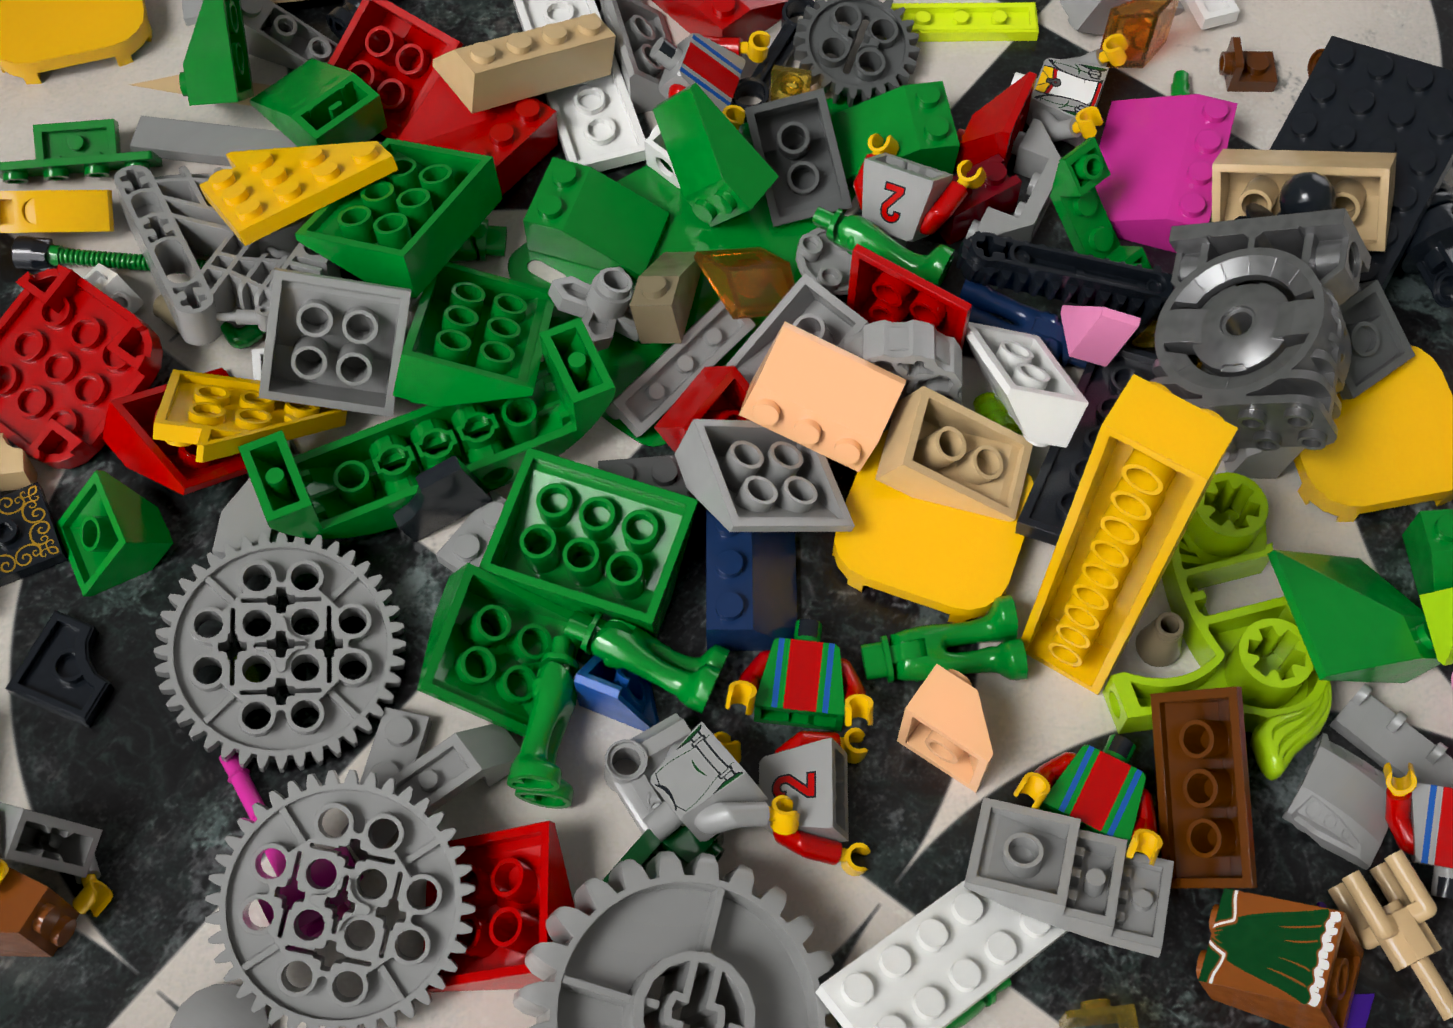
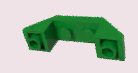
M1089 137L1059 160L1050 198L1072 247L1079 254H1090L1101 259L1109 258L1111 261H1122L1133 266L1140 264L1142 268L1152 269L1143 247L1121 246L1095 188L1096 185L1111 175L1095 137Z

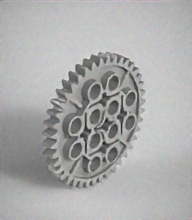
M263 531L260 532L258 545L254 546L246 536H242L241 550L237 552L228 543L223 544L225 554L223 559L209 552L207 558L210 567L207 570L196 564L192 566L196 577L195 582L183 578L179 580L185 595H169L168 599L176 611L161 612L162 620L170 627L156 629L155 633L159 640L168 643L154 648L156 658L166 661L156 666L155 672L159 677L169 678L159 685L162 695L175 694L166 703L169 711L184 709L176 719L178 725L184 727L194 723L189 732V736L193 741L207 735L204 749L208 753L222 745L221 758L224 762H227L237 752L239 753L240 767L246 768L253 757L257 758L260 772L266 771L270 760H276L280 773H284L289 759H294L297 767L302 771L305 769L307 756L312 755L313 759L320 766L324 763V750L329 749L337 758L341 757V741L344 740L354 748L358 746L355 731L358 729L368 735L372 733V726L368 718L381 720V717L385 714L378 703L393 704L394 695L386 687L396 688L401 685V678L391 671L403 670L405 667V660L395 656V654L406 651V642L395 639V637L404 633V623L391 622L400 615L399 606H386L391 601L393 593L391 589L378 591L383 583V577L379 574L367 579L370 563L366 561L355 567L356 552L351 550L343 557H340V544L337 541L332 543L327 550L323 549L322 535H317L311 544L308 545L305 543V538L296 536L293 542H288L286 534L279 532L276 542L270 543L268 536ZM302 574H312L318 579L316 586L309 590H300L293 585V582ZM255 575H265L271 579L269 586L261 591H252L246 587L248 580ZM286 596L290 605H287L285 613H277L275 604L278 603V597ZM328 615H331L332 640L335 641V645L338 647L334 651V657H332L331 683H328L327 657H325L322 649H317L323 648L325 640H328ZM353 616L361 618L366 623L365 628L356 634H348L340 627L343 620ZM235 617V635L241 649L246 651L238 652L237 659L235 660V684L233 685V668L227 653L223 651L229 650L231 642H233V618ZM302 618H312L319 624L316 631L310 635H299L293 630V626ZM255 619H265L271 624L269 631L258 637L247 634L245 630L247 625ZM216 620L223 624L222 630L214 637L205 638L197 634L198 628L205 621ZM279 642H287L289 649L286 650V657L279 658L276 656L275 650L278 649ZM358 661L364 664L367 671L361 678L351 680L345 678L340 673L341 668L348 662ZM301 663H313L319 668L316 677L309 681H300L293 676L294 669ZM255 664H265L271 669L268 678L262 682H250L245 678L249 667ZM215 665L222 669L220 678L214 683L202 684L197 681L199 671L205 666ZM278 686H287L288 692L295 694V696H288L284 705H277L275 697L269 696L277 694ZM302 708H312L318 712L319 719L311 727L303 728L294 724L293 716ZM261 709L270 713V721L261 729H250L244 724L245 718L253 710Z
M330 770L327 773L325 785L323 786L315 774L307 775L306 782L307 790L303 791L302 787L295 780L288 782V798H285L278 791L272 790L269 792L272 808L269 809L261 803H254L252 808L257 820L254 822L247 818H239L237 821L240 829L244 832L243 837L237 835H227L224 840L234 851L232 854L220 853L216 855L215 860L226 867L225 872L211 874L208 878L214 884L221 886L219 892L205 896V901L219 906V911L205 917V922L220 925L221 931L208 938V942L210 944H224L225 950L214 959L215 963L231 961L233 965L223 978L225 982L239 978L244 982L240 986L236 997L240 999L253 992L257 996L251 1008L253 1013L261 1010L266 1005L271 1007L268 1019L269 1024H274L285 1015L288 1017L287 1028H297L301 1022L306 1023V1028H320V1026H325V1028H359L360 1024H364L365 1028H378V1019L382 1018L390 1028H395L397 1025V1010L400 1009L403 1014L411 1019L416 1014L413 999L416 998L419 1002L429 1005L432 1002V997L427 987L431 985L441 990L446 987L447 983L440 973L441 969L449 972L457 971L458 964L449 954L450 952L465 953L467 946L456 938L457 934L472 933L473 930L471 924L461 920V915H467L476 911V905L462 900V896L476 890L475 884L461 882V877L465 876L473 868L472 864H457L456 858L466 850L465 845L450 847L448 843L457 832L456 828H448L443 831L438 828L445 813L441 811L430 817L427 816L425 813L431 801L428 797L415 805L411 803L414 793L412 786H408L400 795L395 794L396 779L390 777L382 788H378L377 773L370 772L364 783L359 784L356 770H349L344 783H340L335 770ZM332 808L342 810L349 820L348 829L341 837L328 835L322 826L325 813ZM379 819L392 820L398 827L399 837L391 847H381L372 838L373 825ZM354 839L361 840L360 849L368 851L369 855L393 859L395 862L368 858L357 861L355 867L348 865L349 857L341 854V851L316 847L314 843L340 848L342 846H349L353 843ZM269 848H275L285 856L286 868L279 877L267 875L261 867L263 853ZM317 859H327L335 865L337 876L334 883L329 887H321L311 878V867ZM376 869L385 875L387 888L383 895L371 897L362 891L360 878L364 871ZM400 872H402L403 876L397 901H399V910L406 912V919H398L391 928L385 954H382L388 926L386 925V916L379 914V907H387L391 899L395 897ZM297 874L298 890L305 892V899H299L294 902L292 908L288 911L289 906L286 905L287 896L280 894V887L290 885ZM426 879L435 885L437 898L432 905L420 907L411 901L409 888L414 881ZM347 884L348 900L355 903V909L346 911L338 922L337 906L330 904V898L338 896ZM256 899L267 901L273 908L274 918L267 927H259L250 920L249 907ZM315 910L323 916L325 924L321 935L309 937L303 934L298 925L299 917L303 911ZM365 920L373 926L375 939L371 945L359 947L350 941L348 928L353 921ZM415 930L424 937L425 950L421 955L408 957L399 950L398 937L402 932ZM332 940L337 942L336 951L343 953L346 958L338 959L331 967H327L324 965L325 957L312 950L324 948ZM301 961L310 967L312 981L309 986L298 988L288 981L286 971L289 963ZM345 971L357 973L363 982L362 993L356 997L343 996L336 986L338 975Z

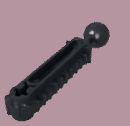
M977 231L968 239L964 238L957 251L959 255L956 267L961 269L962 275L970 282L980 283L983 286L987 284L997 286L1001 290L1003 288L1011 289L1015 293L1025 292L1034 297L1036 295L1047 297L1048 300H1062L1066 304L1071 302L1080 306L1106 307L1140 317L1142 324H1147L1149 320H1158L1166 300L1175 289L1171 283L1172 274L1162 272L1161 266L1158 264L1153 269L1142 268L1140 264L1133 266L1122 261H1111L1109 258L1101 259L1090 254H1079L1077 251L1069 252L1058 247L1051 248L1044 244L1037 245L1029 243L1027 240L1019 241L1012 239V237L1005 238L990 232L981 233Z

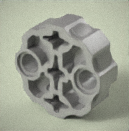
M880 320L864 325L860 332L854 336L844 338L838 346L906 379L898 401L925 386L960 405L962 403V349L954 337L943 335L937 331L933 324L918 320L907 322ZM893 412L888 420V423L884 431L889 430Z

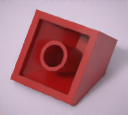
M1028 72L975 112L966 130L958 129L957 136L960 147L955 170H957L958 164L963 160H970L974 166L998 153L1004 159V165L1007 168L1013 155L1011 151L1015 139L1020 131L1023 132L1026 125L1037 78L1036 73Z

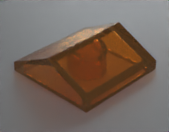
M1132 0L1111 8L1100 49L1103 50L1102 45L1107 37L1118 33L1124 36L1128 48L1125 50L1127 59L1123 65L1115 67L1110 62H1107L1106 67L1144 68L1166 43L1179 0Z
M761 247L697 251L693 257L733 320L768 316L795 285L790 262Z

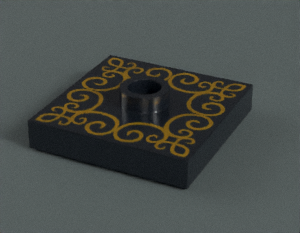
M38 482L0 496V587L68 560L43 488Z

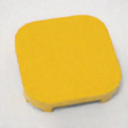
M0 0V68L3 73L7 72L10 75L23 78L28 85L42 84L40 72L111 57L116 58L119 67L132 63L134 61L131 55L140 49L145 41L152 42L153 30L148 20L145 0Z
M1411 345L1415 354L1413 358L1354 399L1342 400L1340 394H1337L1342 408L1340 416L1333 420L1338 428L1336 441L1320 450L1304 449L1293 460L1302 482L1297 492L1305 505L1311 501L1322 511L1338 516L1337 522H1354L1358 515L1362 513L1428 501H1435L1438 507L1452 501L1453 395L1442 370L1433 357L1419 347Z
M888 430L882 433L878 444L860 472H857L845 504L855 527L851 532H835L832 556L835 557L837 567L848 579L847 584L860 592H863L864 586H868L950 614L948 622H966L969 619L985 616L991 608L994 599L1005 596L1025 537L1015 533L1017 520L1034 484L1032 477L1028 472L1026 473L1016 519L1012 522L912 498L875 480Z

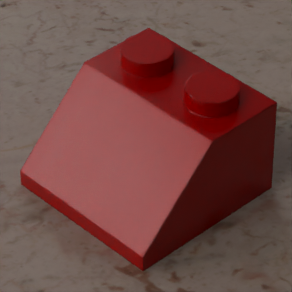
M735 366L704 367L654 428L670 448L676 452L693 419L748 420L740 416L739 413L747 394L749 383Z

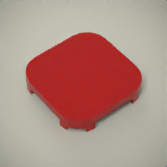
M58 264L57 269H46L34 275L27 271L20 277L16 283L24 289L0 318V433H4L7 439L39 462L54 469H72L87 463L105 445L102 435L109 401L147 390L154 382L161 368L163 349L159 336L148 324L73 270Z

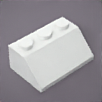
M968 322L965 338L978 366L993 388L992 391L1008 410V415L1014 419L1022 431L1024 438L1029 443L1038 447L1053 445L1067 448L1089 402L1041 338L1037 335Z

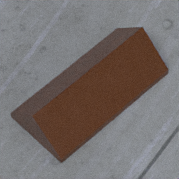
M1242 687L1150 694L1160 837L1163 842L1161 854L1162 859L1174 861L1170 888H1257Z

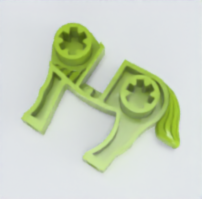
M1230 472L1218 473L1214 475L1162 576L1171 612L1179 615L1183 620V639L1200 665V668L1191 673L1172 678H1150L1127 672L1113 674L1110 676L1102 693L1118 734L1153 730L1150 694L1242 687L1245 731L1252 733L1250 739L1252 753L1261 773L1268 780L1274 781L1282 776L1292 759L1307 744L1314 740L1323 729L1332 705L1331 681L1319 680L1285 596L1212 615L1208 614L1205 607L1207 596L1204 590L1198 591V589L1262 573L1269 562L1267 554L1273 551V542L1267 544L1266 519L1268 516V501L1263 490L1246 476Z

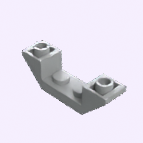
M1034 118L1026 133L1020 131L1011 151V154L1017 156L1013 172L1031 179L1026 194L1030 196L1027 203L1020 201L1013 216L988 206L981 221L973 220L966 239L973 236L975 232L980 231L981 233H995L997 236L1005 238L1012 237V239L1019 241L1027 240L1031 243L1052 201L1050 194L1058 163L1061 159L1042 121Z
M495 724L456 732L392 776V778L396 779L395 794L400 795L408 786H412L414 793L411 803L415 805L426 797L431 800L425 813L428 816L482 778L490 788L507 776L515 757L519 754L520 747L506 729ZM386 781L377 787L382 788ZM379 819L372 828L374 842L381 847H391L396 843L399 837L397 825L392 820ZM349 822L342 830V835L347 831ZM354 839L350 845L359 860L375 858L386 861L389 859L369 855L368 851L360 849L361 840Z

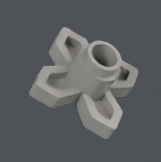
M610 267L600 270L599 274L594 277L591 285L573 276L552 281L548 291L549 297L559 311L582 318L597 351L609 348L614 331L635 342L640 341L630 309L633 283L631 277L622 267Z

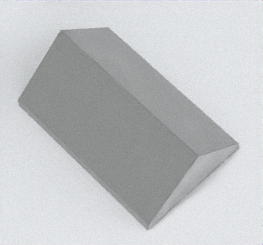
M602 0L604 23L616 35L614 55L635 112L639 114L653 111L659 103L666 100L658 89L665 67L650 57V51L661 37H665L672 42L663 14L638 0Z

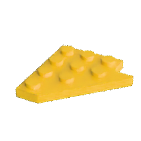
M378 141L233 151L226 154L232 169H223L215 172L209 177L208 181L199 186L205 199L244 246H247L397 171L398 167L393 155Z
M173 369L154 421L153 439L163 440L167 444L176 447H186L195 444L197 445L196 462L204 463L240 453L239 446L281 430L288 441L345 426L347 411L259 398V380Z

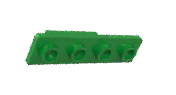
M115 119L33 125L36 159L0 162V178L3 179V183L7 184L29 182L28 177L44 176V179L49 181L68 180L69 174L84 173L86 177L101 178L110 176L111 170H120L126 166L142 165L150 170V167H162L163 165L162 158L153 151L121 153L119 124Z

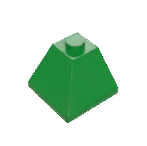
M96 470L55 525L83 597H92L153 570L173 545L170 531L166 527L159 508L107 472Z

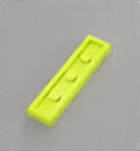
M1036 2L892 3L891 7L893 10L902 7L906 9L902 21H914L911 32L919 34L917 42L1037 41L1039 27Z

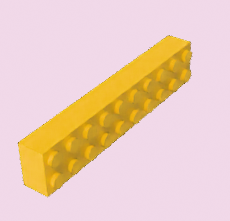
M1135 374L1132 375L1102 423L1021 637L1026 655L1099 695L1124 652L1238 427L1226 422L1216 412L1199 408L1172 394L1167 387L1160 383L1149 382Z

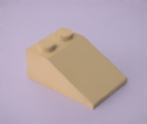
M922 386L896 403L875 480L912 498L1012 522L1016 519L1033 444L1010 429Z

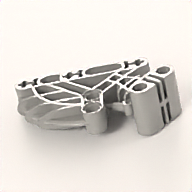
M131 165L121 168L114 176L125 219L182 338L188 344L202 346L214 342L221 334V325L224 321H235L237 325H258L261 331L267 332L274 268L342 278L340 266L296 240L295 233L311 217V214L244 246L203 195L199 185L208 181L211 175L191 174L186 166L179 167L180 174L154 177L147 167ZM218 167V168H215V169H214V172H217V171L223 170V169H222L221 167ZM192 252L210 257L201 270ZM176 272L185 273L191 280L184 283H174L167 278V275ZM236 306L241 308L237 309L235 313H231Z

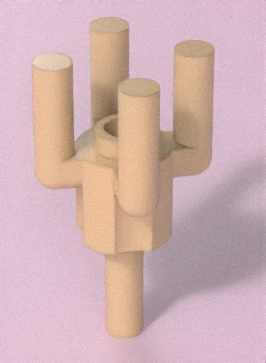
M1399 850L1384 858L1385 862L1369 870L1389 904L1383 907L1380 905L1360 870L1341 879L1343 882L1330 888L1328 892L1339 911L1345 912L1361 946L1364 949L1370 950L1380 945L1396 972L1411 966L1442 1019L1446 1021L1453 1017V995L1429 958L1430 955L1440 951L1442 948L1425 922L1435 916L1437 906L1403 850Z

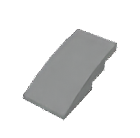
M983 797L964 883L965 888L1009 909L1057 928L1105 944L1159 958L1163 945L1174 861L1157 857L1154 866L1149 865L1150 860L1147 855L1136 852L1133 858L1130 859L1126 857L1128 840L1079 829L1081 822L1079 818Z

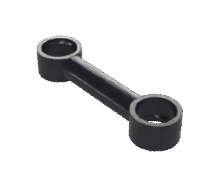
M789 0L784 4L782 8L781 30L769 47L767 58L759 63L751 77L739 80L730 105H737L743 109L754 106L744 105L737 101L744 96L759 98L761 102L758 104L769 102V91L796 47L793 45L795 32H797V23L789 19L803 16L806 6L814 8L815 2L813 0ZM745 114L744 123H747L746 114Z

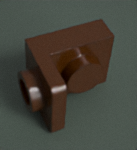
M1231 37L1227 51H1222L1219 58L1220 75H1225L1227 92H1274L1278 81L1273 51H1242L1241 38Z

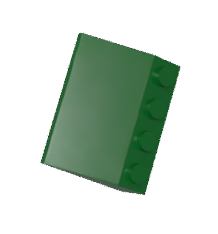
M386 138L381 145L393 155L398 170L317 210L295 233V237L301 244L361 280L369 283L411 289V298H417L503 197L492 156Z
M448 262L422 292L401 353L393 396L406 399L412 403L433 407L532 396L542 358L539 332L549 329L554 303L548 295L549 289Z
M528 447L479 568L572 612L578 610L592 617L597 612L603 614L602 619L606 621L611 618H621L638 626L657 639L673 595L699 501L698 499Z

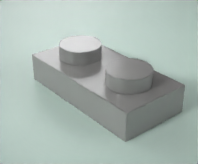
M492 490L490 492L493 501L474 510L436 553L438 562L452 572H456L466 563L476 567L480 566L507 500Z
M385 707V714L381 717L360 784L364 783L370 772L377 773V786H379L421 757L432 726L430 717Z

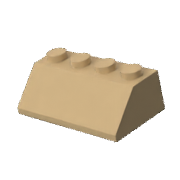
M596 13L454 49L433 59L432 66L473 114L611 75L616 35Z
M1222 149L1212 166V222L1234 220L1238 216H1246L1245 209L1250 203L1262 205L1276 215L1281 210L1279 198L1280 191L1285 182L1299 173L1317 172L1326 176L1334 186L1336 194L1334 209L1346 208L1367 250L1385 252L1394 198L1397 153Z

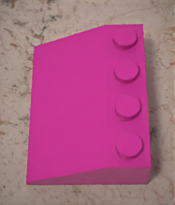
M1201 94L1115 100L1111 102L1099 145L1111 175L1096 185L1095 188L1117 238L1176 253L1169 242L1172 226L1210 222L1212 213V166L1222 149H1227L1238 103Z

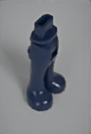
M965 280L959 298L972 304L969 322L1037 335L1057 361L1062 358L1060 363L1062 368H1065L1068 363L1085 369L1087 361L1069 357L1062 320L1059 319L1057 314H1051L1048 311H1041L1022 304L994 290L988 284L983 286L980 283ZM989 313L1001 316L1009 320L1010 322L1014 323L1015 325L1005 322L1004 320L999 319Z

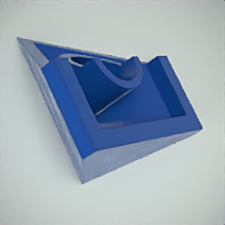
M593 656L576 673L574 685L579 706L641 731H645L659 723L651 682L626 669L609 668L604 665L602 659Z

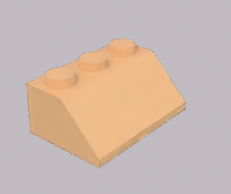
M784 321L749 385L739 415L860 472L881 438L905 386L906 379Z

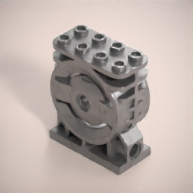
M1346 208L1172 226L1169 242L1176 251L1171 279L1175 289L1166 300L1158 317L1155 330V349L1158 359L1154 361L1152 369L1153 374L1157 378L1150 380V382L1164 385L1172 394L1199 408L1212 410L1219 414L1226 422L1238 427L1226 452L1235 451L1236 448H1257L1263 451H1276L1280 447H1303L1310 450H1320L1325 448L1326 445L1334 443L1337 439L1338 428L1333 420L1340 416L1342 408L1337 394L1344 389L1352 355L1351 340L1346 323L1343 320L1340 305L1358 291L1360 274L1369 272L1371 256ZM1200 359L1203 365L1215 375L1208 374L1197 368L1198 360Z

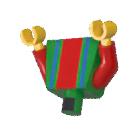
M799 619L795 622L793 639L775 638L771 650L761 651L741 673L738 681H734L729 685L725 708L730 710L731 705L742 704L746 706V715H752L754 709V722L842 732L844 714L845 726L851 727L852 719L857 717L866 719L868 726L873 725L874 702L872 698L866 695L865 688L851 662L841 658L840 647L837 644L821 642L822 623L813 619Z
M1111 734L1103 751L1084 744L1077 754L1073 752L1060 754L1039 766L1034 772L1026 773L1013 793L1016 798L1022 793L1029 795L1034 800L1031 808L1081 819L1079 828L1081 830L1128 840L1127 846L1129 845L1126 857L1130 859L1133 858L1135 852H1141L1148 856L1150 860L1149 865L1154 866L1163 845L1161 837L1157 834V822L1152 795L1144 788L1146 774L1129 765L1136 746L1131 740L1121 735Z

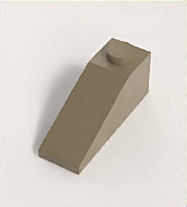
M704 251L664 252L638 277L630 309L641 344L682 343L705 260Z

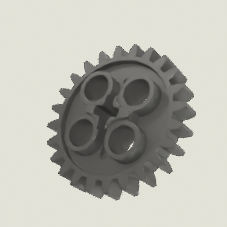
M815 0L814 8L806 6L803 19L798 20L797 32L794 35L793 45L796 47L793 58L800 61L799 74L809 73L807 79L808 86L819 83L821 85L820 88H824L825 94L828 91L833 92L832 99L835 104L841 96L847 97L848 107L853 106L855 98H860L861 102L871 99L872 96L876 97L900 86L907 85L910 74L914 73L917 65L916 61L920 48L916 47L919 34L911 32L914 21H902L906 9L904 7L896 10L891 9L893 0H886L883 3L879 0H827V2L825 0ZM863 20H868L869 24L863 41L858 48L851 71L845 74L843 70L848 61L849 53L854 46ZM838 22H846L851 26H843ZM875 35L883 36L886 40L878 39ZM831 53L836 55L838 58H829L825 54ZM861 67H870L875 72H867Z

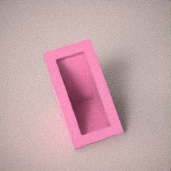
M1063 305L1060 313L1069 357L1107 367L1133 335L1141 321L1139 317L1106 307Z

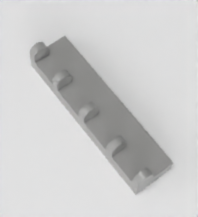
M729 294L725 295L684 333L682 343H674L664 351L653 364L615 398L605 410L606 413L614 420L620 419L636 438L641 436L675 403L704 367L714 366L756 324Z
M1366 683L1329 725L1382 768L1386 763H1390L1393 777H1404L1408 773L1409 762L1413 764L1417 782L1453 788V758L1445 753L1448 747L1441 742L1435 745L1405 722L1408 718L1406 714L1399 711L1396 715L1371 695L1373 689Z

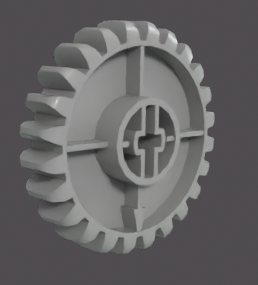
M661 851L647 864L646 870L635 860L626 859L618 863L611 870L608 883L598 878L588 879L576 889L574 895L576 908L559 907L547 918L545 927L553 942L538 943L529 949L525 956L527 968L532 974L543 981L528 984L514 994L513 1004L523 1014L537 1018V1024L529 1028H683L684 1023L690 1025V1028H831L825 1026V1016L831 1014V1012L815 992L820 986L818 978L833 967L834 961L829 951L820 950L807 953L803 943L810 937L815 927L807 915L799 916L788 923L780 916L786 905L787 893L776 885L759 897L752 894L755 879L751 868L741 864L719 880V865L714 855L702 852L690 861L683 870L681 861L674 852ZM665 976L660 998L655 1000L646 997L653 981L658 977ZM682 1007L679 1020L673 1019L672 1012Z

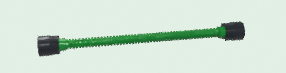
M17 236L12 246V260L17 269L44 271L46 269H54L53 266H58V264L62 266L64 264L95 267L100 263L108 268L150 271L143 254L133 255L120 252L66 249L63 246L54 245L53 239ZM195 259L201 270L207 261ZM340 267L342 278L363 281Z

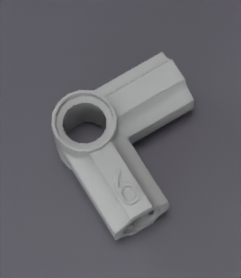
M677 713L630 740L622 739L613 743L605 754L604 778L606 783L618 794L642 834L649 829L643 819L665 801L651 784V775L663 763L669 748L673 744L681 743L691 733L684 719L679 717ZM621 759H630L637 764L638 770L630 775H622L614 769L613 765Z

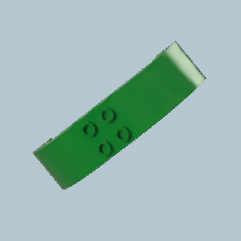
M581 317L539 332L544 361L540 363L532 396L443 407L427 405L296 456H293L282 430L239 446V451L269 527L284 534L312 539L317 535H322V539H340L382 532L398 527L393 514L407 505L416 495L419 485L415 477L452 456H456L490 492L514 482L528 447L555 456L564 453L598 422L616 393L615 385Z

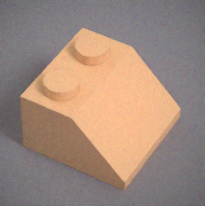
M936 664L906 706L897 742L977 793L994 755L979 693L976 688L972 687L970 680L965 675L954 669L946 670Z

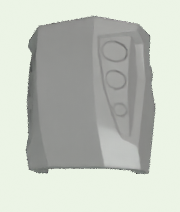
M1322 733L1314 746L1316 747L1312 753L1314 757L1304 771L1306 775L1297 786L1296 790L1298 792L1285 809L1282 818L1292 823L1298 830L1309 835L1324 849L1367 870L1371 866L1389 827L1385 820L1387 785L1384 772L1374 768L1341 746L1329 741L1328 735Z

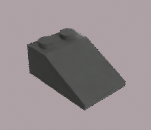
M824 88L744 108L754 149L779 176L765 193L773 228L813 218L819 206L832 213L836 212L839 208L842 210L852 208Z

